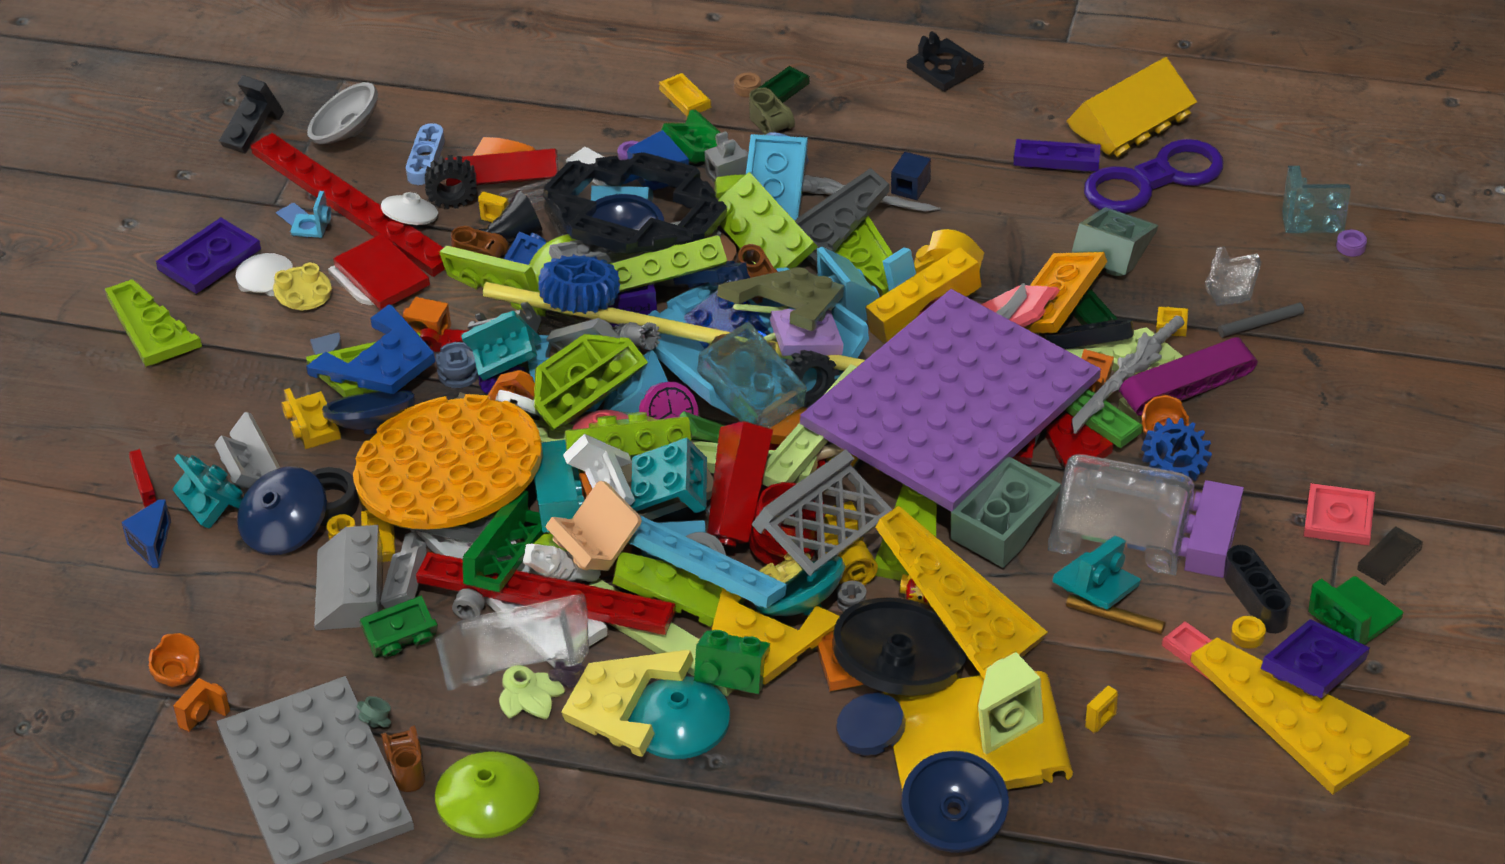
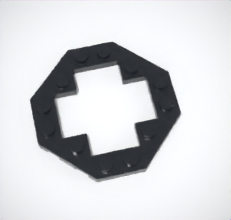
M645 152L633 153L631 159L619 160L618 156L595 158V163L593 164L582 163L580 160L569 161L543 189L544 199L572 239L582 241L587 245L607 248L614 253L630 254L666 249L674 245H682L709 238L726 218L727 206L723 201L716 199V192L707 181H702L700 178L701 172L697 167ZM633 174L647 181H657L676 188L673 194V202L682 204L686 208H690L691 211L678 225L650 217L640 230H635L592 217L596 213L597 202L578 197V195L593 179L602 181L609 186L620 187Z

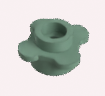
M371 696L367 697L365 701L358 702L357 708L360 710L358 718L361 721L368 723L371 727L390 726L391 720L388 719L391 707L385 700Z

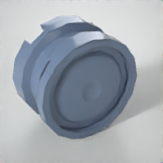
M464 342L446 344L440 348V353L436 354L438 378L445 386L463 388L470 386L478 379L479 375L473 351Z

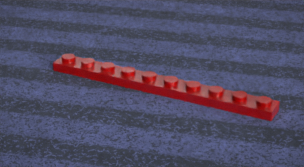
M270 133L250 145L254 156L316 198L319 191H324L328 206L373 237L383 233L413 263L432 277L445 270L439 253L444 247L411 225L395 221L382 212L380 204L274 133Z

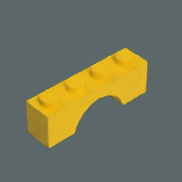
M958 247L868 304L865 308L869 331L885 344L912 322L929 302L943 296L950 289L966 297L982 287L978 261L961 247Z

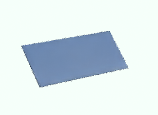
M294 202L275 212L291 226L297 214H308ZM308 221L302 223L299 227L308 230L316 224Z

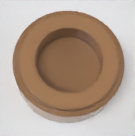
M742 73L734 79V91L742 97H749L752 90L761 86V78L754 73Z

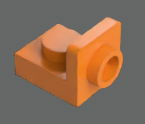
M200 678L173 705L178 727L188 732L198 722L205 719L210 709L224 716L230 712L225 690L216 683L210 684Z

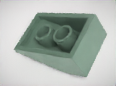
M1104 207L1079 223L1071 253L1104 252L1108 261L1103 267L1106 268L1105 271L1114 276L1126 275L1136 266L1157 232L1159 225Z
M1008 456L951 512V539L1004 568L1023 549L1059 493L1061 484Z

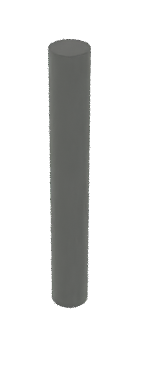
M1299 302L1224 324L1218 327V332L1223 338L1304 314V306Z

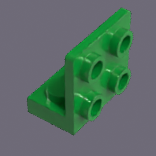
M1357 576L1351 577L1337 588L1331 586L1322 578L1312 584L1308 612L1330 629L1365 645L1403 617L1401 609Z

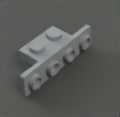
M244 412L230 431L231 438L221 435L214 444L221 456L222 463L226 466L231 476V481L240 488H250L255 481L266 473L281 468L253 415L249 412Z

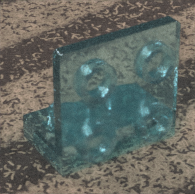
M1288 166L1282 207L1285 232L1341 233L1345 231L1351 192L1350 185L1307 184V179L1301 176L1300 166Z

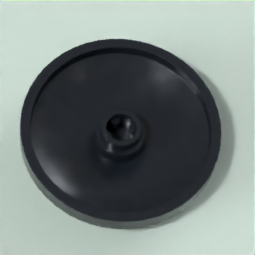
M874 598L865 600L846 609L839 616L834 628L832 648L842 668L861 683L883 692L907 696L935 693L957 681L965 667L966 653L933 607L920 602L902 598Z

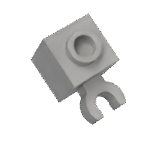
M727 131L716 134L717 146L704 151L706 174L714 183L716 177L746 175L748 152L742 149L735 140H728Z

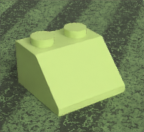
M1017 652L1004 659L997 660L986 671L978 704L982 750L986 755L1044 722L1040 677Z

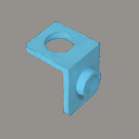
M319 191L313 208L314 215H296L290 230L292 236L323 238L327 224L331 220V207L327 206L324 191ZM308 221L316 224L308 230L299 227L302 223Z

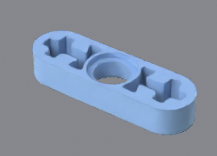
M426 124L418 130L406 164L407 180L411 184H425L427 166L430 167V162L433 160L438 162V157H440L445 142L443 128L438 124ZM425 152L431 153V154L425 155V156L419 155V154L425 153Z

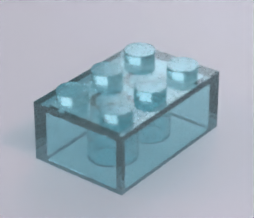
M749 321L699 353L697 372L714 387L715 393L740 422L746 421L771 428L804 406L807 387Z

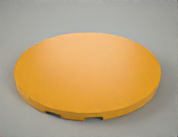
M465 394L464 398L448 400L447 396L435 398L411 406L381 424L376 429L377 433L369 441H364L355 458L356 466L353 471V480L362 504L369 512L385 522L412 529H442L459 526L479 520L498 511L513 501L528 487L541 464L542 442L539 430L531 416L509 401H494L490 399V396Z

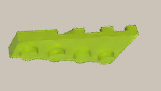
M445 246L439 251L447 276L474 289L484 288L485 283L490 282L540 293L535 272L530 265L451 246ZM511 302V307L523 310L521 304ZM532 307L542 319L548 315L546 309Z
M903 484L894 508L900 506L936 537L937 503ZM883 539L875 558L878 564V571L875 576L901 581L903 574H909Z

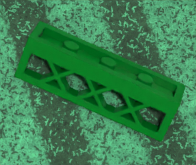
M524 490L513 501L500 508L463 555V584L500 593L522 564L526 545L535 543L544 534L542 532L539 512L528 510V491ZM527 521L538 525L524 527L523 524ZM521 538L525 540V542L511 544L510 542ZM508 555L512 557V559L500 562L497 560V558ZM498 573L499 575L497 579L484 577V575Z

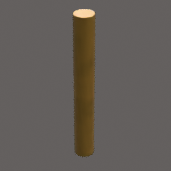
M1072 594L1068 596L1066 607L1158 634H1163L1166 625L1165 621L1112 606L1109 609L1097 607L1091 601Z

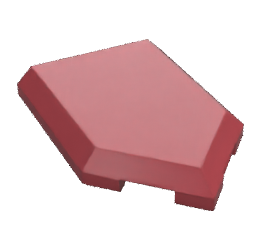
M1025 285L1027 298L1009 320L1022 327L1040 320L1045 313L1044 307L1047 302L1054 300L1060 291L1058 287ZM1020 286L981 305L997 312L1009 302Z

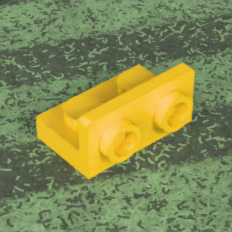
M290 388L284 389L286 401L281 402L284 415L287 420L292 418L290 426L294 438H300L305 449L341 439L337 424L330 422L323 416L322 408L327 402L322 391L295 399Z

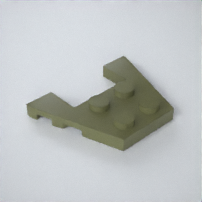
M797 267L718 285L717 297L741 304L756 296H762L794 308L795 310L790 312V324L814 331L817 328V321L822 322L826 311L832 310L843 297L844 285L833 282L830 277L817 276L808 273V270L805 268Z

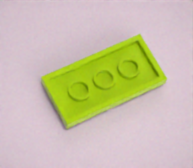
M750 172L718 199V201H723L727 206L726 218L720 226L740 248L747 244L760 246L775 269L795 268L818 248L812 239Z

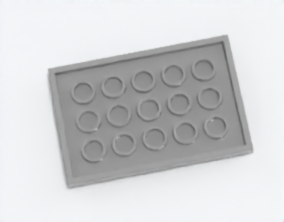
M346 676L216 721L219 733L274 864H322L414 830L413 820L369 725L358 718L360 710L357 708L358 702Z

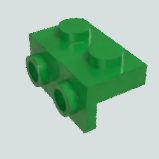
M690 110L685 123H664L661 129L689 158V161L693 163L705 161L704 151L717 146L715 137L716 134L721 133L697 110Z
M422 595L360 618L359 622L374 658L381 655L385 658L394 656L403 650L402 647L412 643L415 646L423 645L434 638L433 635H436L438 628L436 619L432 620Z
M722 630L706 631L696 644L694 681L759 694L763 688L764 662L766 655L770 651V643L760 641L758 638L751 636L738 637L728 635Z

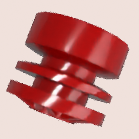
M777 483L763 490L758 500L755 519L765 506L797 483ZM802 509V519L816 522V511ZM787 524L779 526L787 535L796 537L795 526ZM752 526L749 543L755 556L765 564L773 563L774 566L784 561V556L788 552L767 530L760 534ZM803 528V538L817 541V531ZM804 547V553H809L811 556L810 560H812L816 550Z

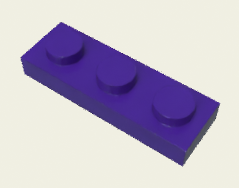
M1016 139L1013 166L1098 171L1101 145Z

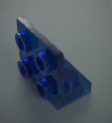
M718 290L684 316L688 324L742 335L748 334L751 337L755 334L761 339L771 334L757 312L735 310L733 306L736 303L717 297ZM749 300L741 303L752 305ZM700 342L708 354L720 353V345Z

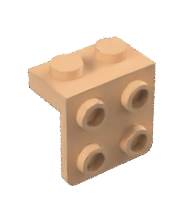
M599 481L572 519L551 517L545 528L554 536L553 541L573 556L572 560L578 567L587 571L589 569L608 571L641 525L642 519L607 482Z

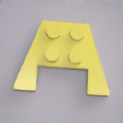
M682 650L588 663L561 711L564 720L595 736L599 733L609 738L612 744L618 747L624 745L630 748L633 754L643 757L655 734L651 724L628 722V719L651 678L683 681L694 660L691 651Z

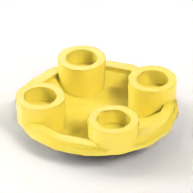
M306 263L302 267L278 271L274 276L273 291L281 304L291 309L310 310L323 305L330 298L332 286L327 276L319 271L317 264Z
M787 553L784 556L785 560L774 566L773 563H769L759 571L788 585L803 572V568ZM804 553L809 559H811L809 553Z

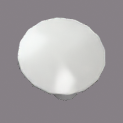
M263 253L252 256L243 261L237 268L235 277L238 288L242 292L252 291L275 296L273 291L275 274L280 270L293 268L291 261L285 256L275 253Z

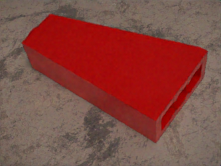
M746 421L720 427L707 533L716 537L723 546L735 548L736 544L749 542L752 529L751 524L754 520L773 429Z

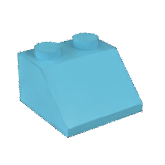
M824 247L817 248L818 276L830 277L833 282L844 285L843 297L838 303L863 321L868 320L865 306L880 297L877 289L866 281L863 272L860 269H856L849 259Z

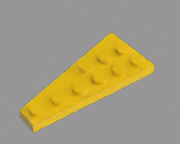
M897 506L879 519L875 528L983 679H985L987 668L992 666L997 660L1004 659L1015 652L1023 657L1043 641L1048 631L900 506Z
M1219 638L1210 641L1191 655V663L1332 795L1409 744L1411 736L1329 694H1326L1321 699L1305 693L1303 689L1287 681L1276 679L1272 674L1261 669L1262 660Z

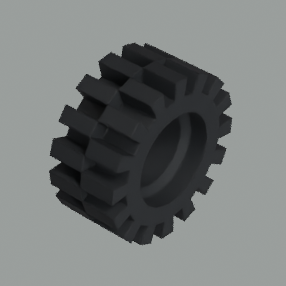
M448 155V160H444L443 156L438 157V163L433 160L430 162V167L427 166L426 196L428 195L431 202L435 200V205L438 207L443 203L444 209H449V205H453L454 209L459 208V203L463 207L468 204L467 199L472 201L474 194L476 195L477 192L474 166H470V161L467 159L463 162L460 156H457L456 160H453V155ZM448 178H455L461 181V183L454 186H446L440 182Z
M801 350L800 354L795 352L791 355L793 361L787 359L784 362L788 368L787 370L781 368L780 373L784 374L785 378L779 379V384L785 386L781 391L787 395L786 399L794 404L809 408L837 380L834 376L840 374L839 370L834 369L836 366L835 362L829 360L828 356L810 350ZM814 368L817 372L816 383L811 390L805 391L802 387L803 376L808 369Z

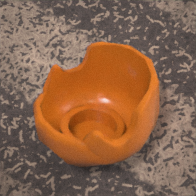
M1162 395L1152 398L1145 404L1141 416L1142 429L1145 435L1148 430L1153 431L1156 422L1164 426L1167 418H1170L1173 424H1177L1179 419L1183 418L1184 425L1189 426V416L1182 402L1169 395Z
M182 633L162 636L158 646L151 649L149 654L148 666L150 674L157 682L169 687H177L189 683L196 676L200 668V649L198 644L192 637Z

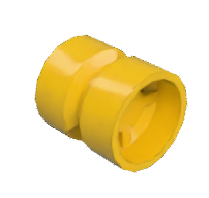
M829 534L825 539V543L838 545V535ZM862 538L838 555L845 563V570L839 582L840 584L846 581H857L866 585L875 577L878 571V564Z

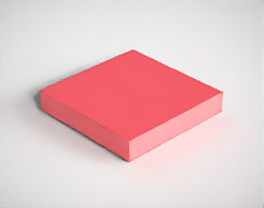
M1310 483L1304 537L1369 545L1375 492Z

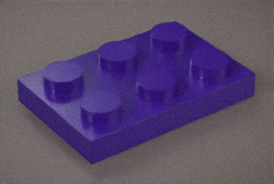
M220 217L156 261L157 269L197 294L261 250L260 240Z
M1309 619L1264 657L1261 669L1272 674L1278 680L1287 681L1303 689L1305 693L1322 699L1367 659L1370 647Z

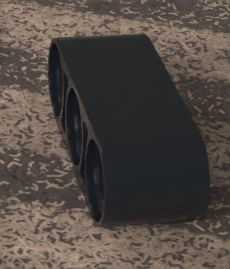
M1246 545L1231 547L1227 552L1224 576L1226 583L1249 614L1260 619L1265 624L1266 632L1281 633L1288 625L1291 604L1288 593L1251 547Z

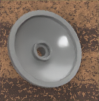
M369 82L358 83L342 90L326 102L314 115L308 126L307 134L312 142L316 144H331L358 135L364 129L376 107L378 91L375 86Z

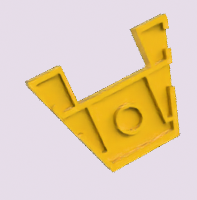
M722 588L712 630H722L728 635L738 637H756L760 641L770 643V651L766 655L764 662L763 684L766 685L794 664L800 654L808 648H815L825 635L831 631L834 632L839 615L815 606L801 628L797 630L743 606V603L746 601L745 598L729 593Z

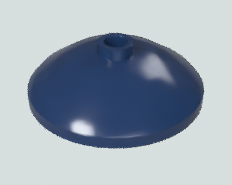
M614 194L596 200V213L592 216L632 229H640L650 217L664 221L661 210L653 202L632 194Z
M398 390L394 394L380 391L369 392L330 402L323 406L322 412L327 420L347 429L364 430V434L377 433L376 429L386 420L413 406L415 396L413 392Z
M295 466L277 468L260 477L245 493L238 510L237 525L244 542L253 550L265 555L285 554L306 543L318 530L326 512L327 498L322 483L310 471Z
M944 751L925 758L909 773L902 790V811L911 831L927 845L946 852H967L987 844L999 833L1008 813L1009 798L1003 778L989 762L968 752ZM955 807L960 810V813L952 815L948 812V809Z

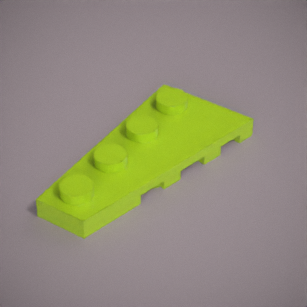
M867 216L836 249L835 253L849 259L856 269H860L863 272L866 281L877 289L880 296H883L889 292L883 260L893 255L870 217Z
M133 279L105 288L107 299L145 367L202 347L199 336L195 333L191 334L184 323L180 320L176 321L170 316L169 310L163 305L159 306L155 303L153 296Z
M621 552L617 558L612 583L642 597L657 598L662 601L675 603L676 612L681 613L682 610L698 616L699 622L710 627L714 622L722 587L702 580L691 572L673 566L672 563Z

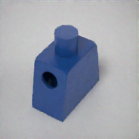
M664 130L640 141L627 150L628 159L632 158L633 153L645 152L689 165V158ZM633 174L623 183L627 184L637 180L642 187H649L651 190L669 187L668 184L647 181Z

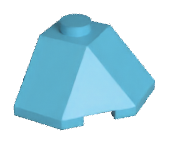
M650 350L643 355L648 363L622 384L617 391L615 390L606 397L602 410L639 412V405L647 394V390L658 383L668 382L655 352Z

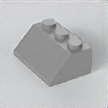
M378 525L345 527L318 549L315 630L361 627L359 623L360 618L382 610L380 600L382 596L383 547Z

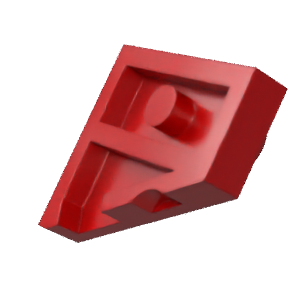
M1065 413L1045 428V438L1050 447L1055 450L1058 462L1063 463L1067 471V479L1070 482H1074L1113 452V443L1085 424L1074 434L1073 416Z

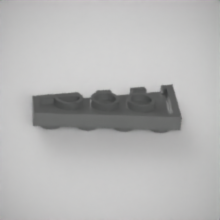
M870 168L794 221L818 248L824 247L835 252L890 192L889 183ZM817 248L806 257L816 268Z

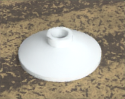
M412 192L387 197L381 203V210L386 216L405 224H429L434 222L438 216V210L433 204Z

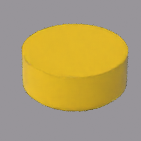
M1253 616L1239 617L1232 624L1231 638L1236 645L1242 648L1252 649L1259 647L1265 640V624Z

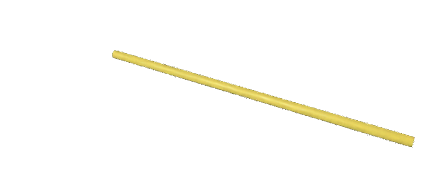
M486 282L483 288V296L517 304L528 302L532 307L589 319L600 318L614 324L634 322L638 325H644L651 322L656 324V327H659L657 332L715 345H720L721 339L772 345L773 357L793 361L792 356H782L776 341L764 342L761 338L611 307L605 310L598 309L597 313L588 311L586 314L582 312L573 314L572 311L562 312L561 308H551V304L544 303L543 298L540 297L538 292ZM826 355L830 358L829 360L835 362L836 366L834 369L845 371L850 364L858 367L865 361L843 355Z

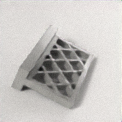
M846 449L765 506L751 524L760 534L767 530L809 576L874 529L879 519L893 510L850 465L854 457ZM847 477L856 487V492L843 490L842 480ZM822 494L836 497V507L823 504ZM843 498L857 501V511L844 509ZM864 503L872 504L880 514L877 516L865 513ZM802 509L816 511V522L802 519ZM823 513L837 516V526L825 524ZM844 518L858 520V530L845 528ZM781 524L795 526L796 537L787 535L779 526ZM803 528L816 530L817 541L804 539ZM824 532L838 535V545L825 543ZM804 547L818 550V560L815 563L804 554Z

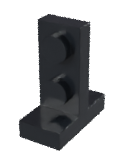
M242 75L238 86L245 97L219 142L223 147L246 154L267 116L280 120L285 111L265 82Z

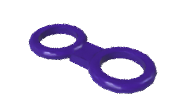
M1195 139L1173 141L1162 147L1155 159L1136 165L1135 169L1111 166L1092 173L1084 184V194L1089 203L1099 210L1106 207L1124 214L1134 212L1148 203L1152 197L1153 189L1171 182L1185 186H1198L1216 179L1223 170V157L1215 147L1203 141ZM1195 152L1208 158L1211 166L1202 172L1185 173L1173 168L1168 160L1177 153ZM1123 179L1135 184L1140 192L1132 199L1114 201L1100 195L1096 188L1104 181Z

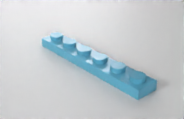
M641 516V525L628 542L645 550L650 555L668 561L673 566L691 572L700 579L712 582L724 588L727 592L737 594L757 606L768 608L786 594L787 584Z

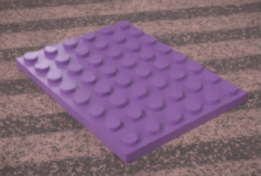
M950 289L800 415V424L952 512L1008 456L1011 458L1015 456L1100 378L1101 369Z

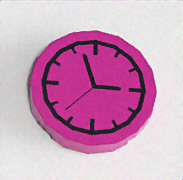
M661 382L650 387L639 405V412H647V416L657 420L680 417L683 411L698 416V405L694 395L687 387L677 382Z

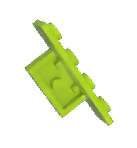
M716 235L682 245H674L664 250L644 253L640 256L611 264L618 271L620 292L721 266L727 263V258L720 236Z
M647 412L629 413L628 419L617 420L616 416H602L597 418L598 422L589 423V428L565 431L566 451L584 434L627 452L629 456L642 454L684 438H688L691 441L690 420L688 417L657 420L647 416Z

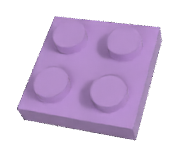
M793 309L771 311L770 322L782 356H791L795 352L800 354L801 350H810L823 355H842L844 344L831 310L826 311L822 322L817 321V328L814 331L790 324V312Z

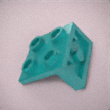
M688 438L634 456L632 459L631 492L635 501L631 504V507L638 511L679 497L680 501L685 503L694 513L706 510L707 457Z

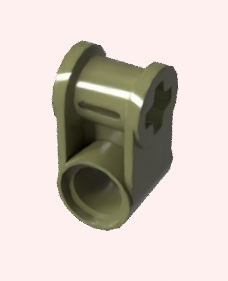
M756 88L750 92L749 118L764 135L778 132L785 128L789 130L794 128L795 119L791 110L771 90Z

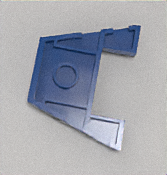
M388 304L370 318L372 328L385 334L380 340L362 351L360 355L349 363L325 351L309 363L306 368L308 375L314 378H318L319 374L330 376L333 382L342 383L345 380L357 382L358 387L394 394L436 361L434 352L397 310Z

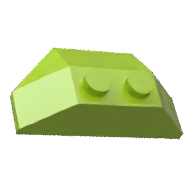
M583 334L536 367L534 407L552 431L569 424L617 390L642 369L648 361L630 338Z

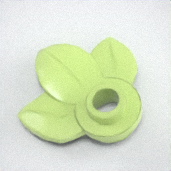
M516 665L508 668L503 674L502 684L504 690L500 695L499 703L502 711L508 718L515 717L523 709L533 716L546 720L549 718L551 711V697L561 696L565 690L561 682L553 675L545 672L533 673L531 669L525 666ZM515 678H520V679H523L524 681H523V682H519V681L515 680Z

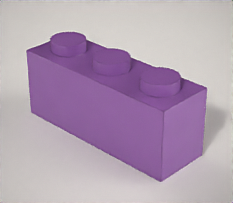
M1205 480L1202 493L1196 492L1193 511H1197L1196 515L1190 514L1187 533L1190 534V538H1183L1180 556L1186 557L1185 571L1224 578L1227 552L1232 547L1241 512L1244 487Z

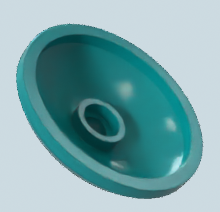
M836 556L811 576L803 570L793 582L787 585L785 596L768 608L754 604L757 612L768 616L784 617L797 615L802 612L804 615H810L815 606L822 607L821 602L833 593L843 577L845 563L841 557Z
M685 676L683 681L660 679L646 686L628 722L652 725L655 734L646 750L647 752L662 758L686 759L708 752L724 738L730 725V708L723 693L712 684L694 681V677Z

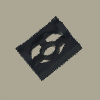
M931 31L929 38L924 35L921 37L918 44V54L907 60V68L945 92L984 69V62L948 38L940 41V37ZM942 53H950L955 57L941 59L937 56ZM926 62L932 63L934 68L929 70L925 66ZM941 65L951 66L949 70H941L938 68Z

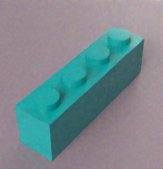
M565 440L542 443V460L534 477L543 533L549 532L545 526L551 517L572 519L584 502L578 468L567 464L563 455L566 452Z

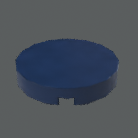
M870 693L853 699L842 709L837 719L836 729L842 743L851 752L863 756L876 755L884 752L885 747L890 744L893 746L900 740L905 731L906 719L899 702L894 698L882 693Z

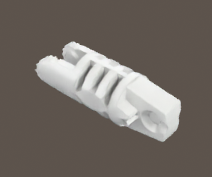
M526 545L523 563L542 574L571 582L597 581L601 575L600 570L589 569L587 571L578 567L573 562V556L568 551L554 546Z

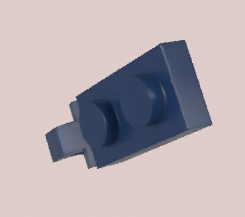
M727 261L724 265L676 277L673 280L675 285L687 284L688 288H693L708 282L710 286H717L727 281L733 282L747 279L750 276L746 262L735 263V261Z

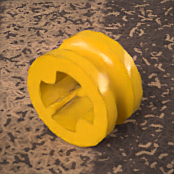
M346 514L332 517L327 522L329 540L338 534L340 529L356 526L354 518Z

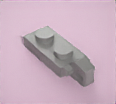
M417 531L405 534L401 552L395 553L392 556L380 600L385 609L415 598L418 587L416 573L426 556V543L417 534Z

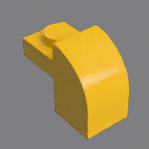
M951 229L938 230L933 232L930 245H924L917 251L914 261L916 274L958 247H961L978 261L980 271L984 252L973 239L962 232Z

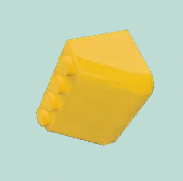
M1164 57L1088 99L1066 122L1073 132L1089 143L1101 145V151L1108 156L1115 154L1116 157H1120L1131 149L1129 145L1136 143L1139 146L1151 137L1150 134L1156 131L1157 134H1160L1171 126L1170 122L1176 120L1179 123L1192 114L1190 109L1197 103V100L1168 58Z

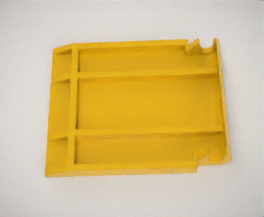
M1035 671L1041 680L1044 722L987 755L982 750L978 704L984 683L981 675L957 679L949 687L926 695L907 696L882 692L899 702L906 719L905 731L900 740L893 745L902 790L909 773L919 762L933 754L944 751H963L983 758L999 772L1007 790L1043 784V779L1052 783V775L1056 771H1064L1066 779L1069 780L1073 775L1048 675L1042 671Z

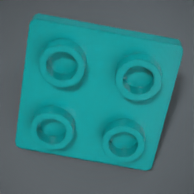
M515 311L503 313L497 318L475 326L461 335L462 341L473 351L478 375L483 380L536 357L535 346L541 343L540 336Z
M181 454L176 455L174 460L185 473L172 490L201 526L210 529L228 504L239 508L243 499L241 497L243 492L226 479L228 474L221 467L215 464L210 467L193 455L189 458Z
M1115 535L1091 553H1083L1054 574L1052 582L1070 593H1075L1091 601L1097 607L1109 609L1140 585L1141 579L1121 569L1126 558L1125 554H1123L1126 540Z

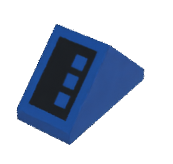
M158 500L121 522L127 544L152 568H159L171 524L166 500Z

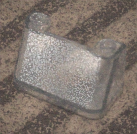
M1077 454L1071 456L1068 459L1048 539V551L1072 554L1079 550L1082 539L1105 543L1116 535L1126 540L1125 548L1145 551V563L1153 571L1176 576L1181 559L1180 552L1183 538L1187 537L1188 520L1190 514H1192L1194 482L1187 475L1178 472Z

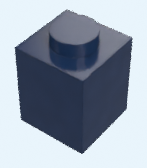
M904 152L891 171V194L918 200L931 181V158Z

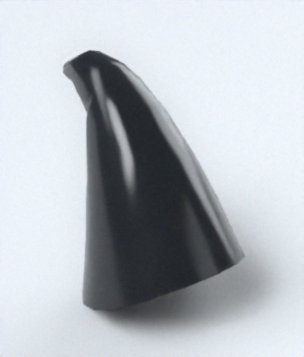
M520 190L516 191L500 216L489 224L487 228L479 229L489 233H497L503 236L508 243L514 242L519 232L530 236L531 233L537 234L543 231L530 200Z

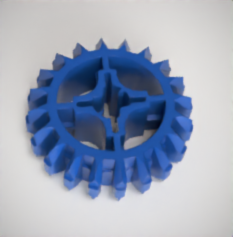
M573 254L570 257L562 255L560 259L553 258L551 262L544 264V268L540 270L538 290L544 303L551 304V308H561L562 312L572 311L573 314L576 312L586 314L588 311L597 313L598 309L605 310L608 306L614 304L615 299H618L620 278L618 277V271L614 269V265L607 264V261L604 259L597 260L596 256L586 257L585 254L583 256Z

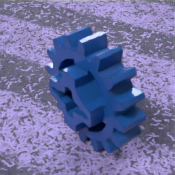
M1167 418L1164 426L1156 422L1153 431H1147L1141 450L1144 451L1142 461L1150 462L1147 470L1149 473L1159 472L1157 480L1161 481L1164 477H1168L1169 484L1173 485L1175 479H1180L1182 485H1186L1189 477L1196 481L1200 472L1205 473L1208 466L1207 462L1210 461L1212 453L1208 451L1211 442L1208 440L1202 441L1205 435L1204 430L1194 431L1196 423L1192 422L1189 426H1185L1183 418H1180L1177 424H1173L1172 420ZM1181 447V449L1178 452H1176L1174 456H1171L1172 453L1175 452V450L1177 451L1178 448Z

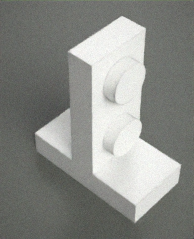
M584 434L563 454L567 464L585 471L592 489L597 482L604 481L629 505L635 501L621 469L622 466L632 463L627 452Z

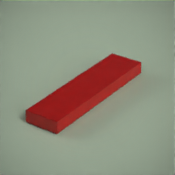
M556 148L462 157L463 162L467 159L470 161V166H474L477 185L552 179L559 172ZM455 178L446 179V186H454L461 183L460 180Z

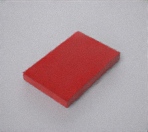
M383 233L333 258L334 266L380 310L388 304L392 305L430 285L429 277Z

